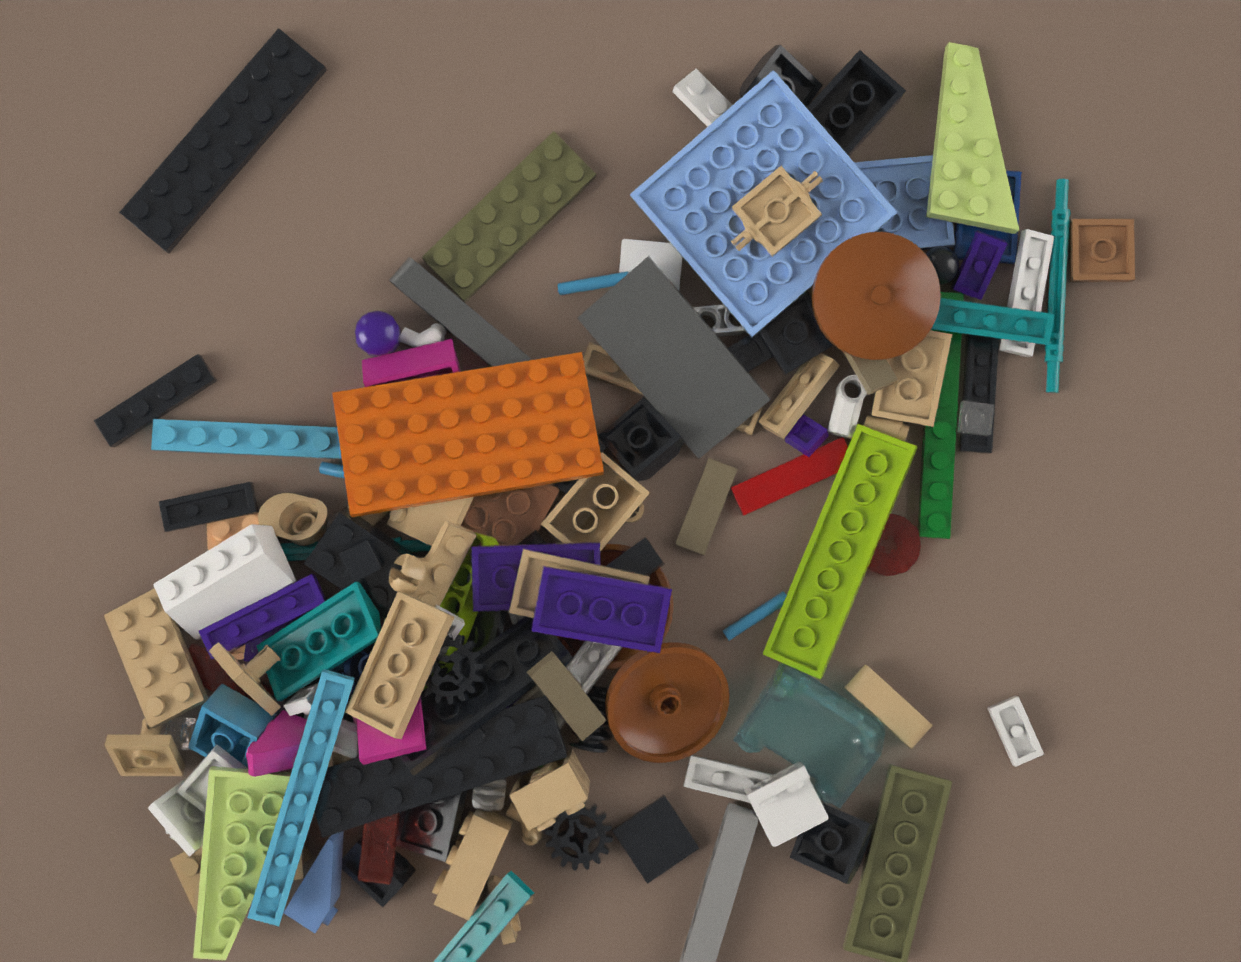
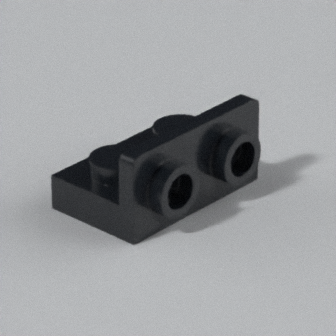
M370 828L342 858V870L382 907L387 904L416 871L409 861L398 853L373 828Z

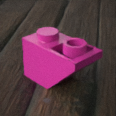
M283 710L275 720L270 721L260 738L252 742L247 749L248 775L256 777L292 769L307 719L297 715L289 716L288 712Z

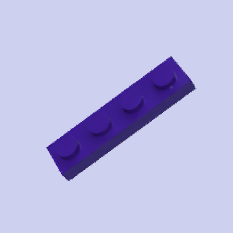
M311 574L198 632L211 660H216L209 650L218 642L228 652H231L305 615L327 599L315 574Z

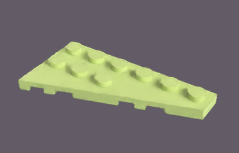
M949 42L944 51L926 217L1016 234L1019 231V226L979 49Z
M210 767L193 958L227 959L253 901L291 772L278 771L253 777L248 775V769Z

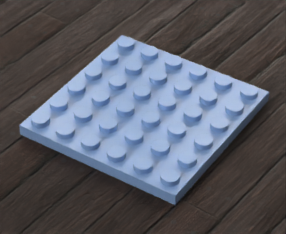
M774 70L630 194L636 204L751 337L755 336L813 286L821 263L836 246L859 234L876 232L897 214L892 205ZM780 166L785 169L791 178L800 183L816 171L818 177L820 176L823 182L811 190L809 195L812 203L822 213V216L773 257L762 244L754 239L738 251L736 245L734 246L731 243V240L743 232L745 228L741 219L732 210V206Z

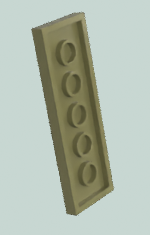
M553 131L422 256V259L466 303L596 178V173Z
M889 764L843 944L845 951L886 962H907L952 786L951 780Z

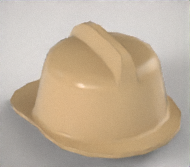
M281 493L269 498L260 507L258 521L259 525L272 526L277 537L290 540L299 546H308L318 541L326 533L328 511L325 504L318 499L294 493Z

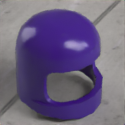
M372 311L363 315L357 322L355 328L356 343L368 355L377 357L393 353L400 345L401 330L396 320L390 314L382 311Z

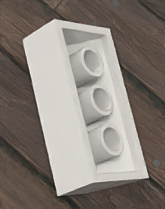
M251 524L153 585L165 613L195 640L201 639L199 630L297 581L273 527Z

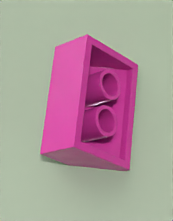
M452 339L362 360L363 383L365 387L461 372Z

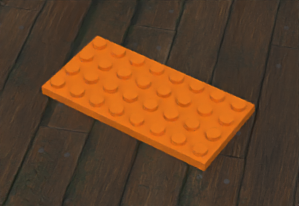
M582 352L332 392L351 517L604 475Z

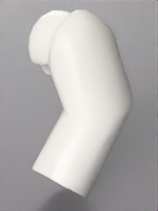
M439 323L432 324L431 328L421 333L405 327L401 333L400 342L415 348L444 341L446 329Z

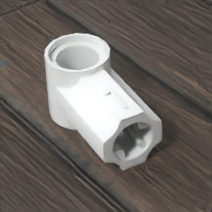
M857 375L847 376L836 387V397L827 428L828 433L850 439L853 437L863 399L867 394ZM853 383L858 387L859 394L857 398H850L845 394V384Z

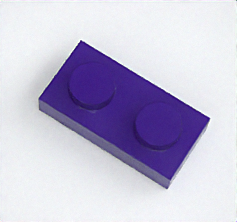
M977 230L958 274L953 281L952 289L982 300L1008 243L1005 240Z

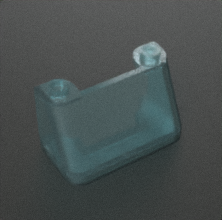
M780 663L736 731L733 741L738 743L741 749L749 753L761 752L765 746L792 764L800 761L805 766L808 774L816 779L815 788L819 798L826 803H832L840 809L881 756L885 728L874 716L808 674Z

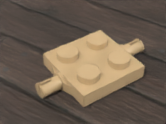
M782 166L777 168L732 206V210L743 222L745 230L731 240V243L734 246L736 245V249L740 251L754 239L762 244L772 257L822 216V213L812 203L809 195L811 190L823 182L822 178L818 177V173L814 171L800 183L791 178Z

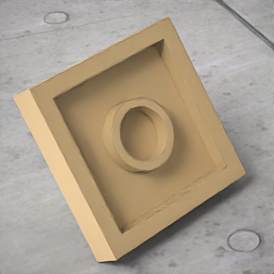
M219 642L209 650L231 679L272 716L281 708L260 683L261 680L259 679L277 661L281 660L267 644L246 665L244 663L241 664Z
M144 718L140 735H107L105 748L121 776H183L185 763L172 735H160L163 725L157 728H149Z

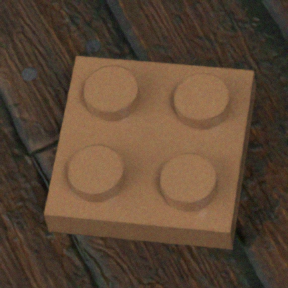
M1072 219L1070 221V282H1132L1135 280L1134 219Z

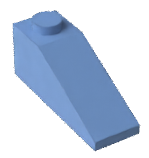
M344 831L333 834L328 838L283 912L313 933H316L322 924L328 926L338 911L334 905L341 892Z

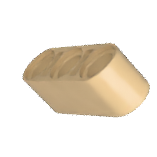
M864 665L844 687L910 749L932 727V724L867 665Z

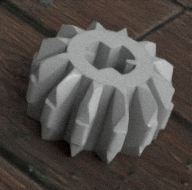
M507 777L473 788L472 804L474 808L491 812L492 810H501L504 806Z

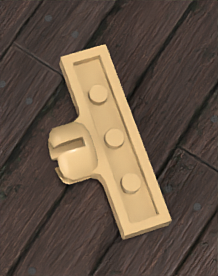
M445 520L429 553L424 558H417L406 553L400 555L394 563L401 565L402 569L399 570L391 567L389 573L390 586L397 592L405 593L433 607L436 604L440 606L476 534L472 530Z

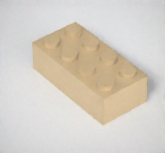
M573 748L567 751L568 757L545 764L540 768L537 767L517 779L509 796L528 831L535 827L538 832L542 831L556 822L555 818H557V815L566 811L567 815H571L585 806L584 802L588 799L590 780Z

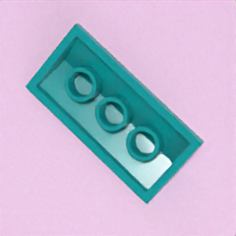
M354 582L257 645L258 652H260L267 644L281 659L266 672L277 701L281 702L319 678L323 669L330 671L376 642L381 631L379 611L360 582Z

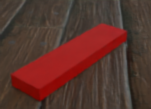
M844 437L817 448L810 457L803 454L731 487L730 489L742 515L749 514L838 473L848 449Z

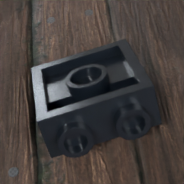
M808 291L758 332L784 375H787L834 346L826 338L817 323L812 298Z

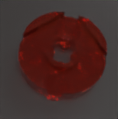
M890 514L868 569L884 576H894L907 572L915 564L920 554L921 541L918 529L908 519L900 515ZM891 536L894 538L893 542L897 544V548L892 549L890 554L885 553V547L881 546V541L887 540Z

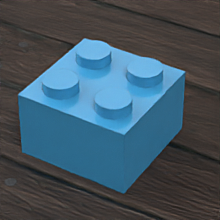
M221 684L202 705L188 748L206 757L218 745L248 768V761L246 759L248 747L252 742L260 738L268 723L275 720L277 714L274 713L271 716L256 702Z

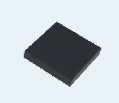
M662 795L612 829L647 884L699 849L698 844L665 795Z

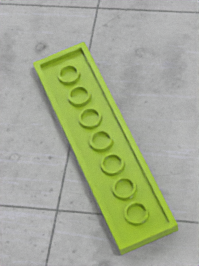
M857 424L765 646L763 655L815 678L822 679L914 458L917 446Z

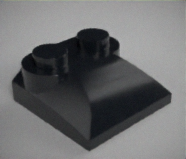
M775 45L759 60L742 83L739 95L742 98L774 70L807 107L823 84L782 45Z
M645 397L598 435L600 441L637 482L647 480L655 475L679 454L684 444L683 438Z
M821 802L829 817L828 820L798 835L789 858L845 884H850L859 869L868 846L873 824Z

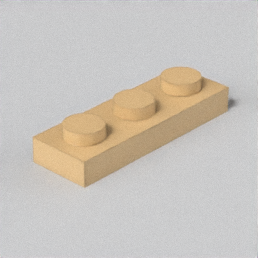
M822 353L801 365L758 422L768 431L784 439L840 365L834 359Z

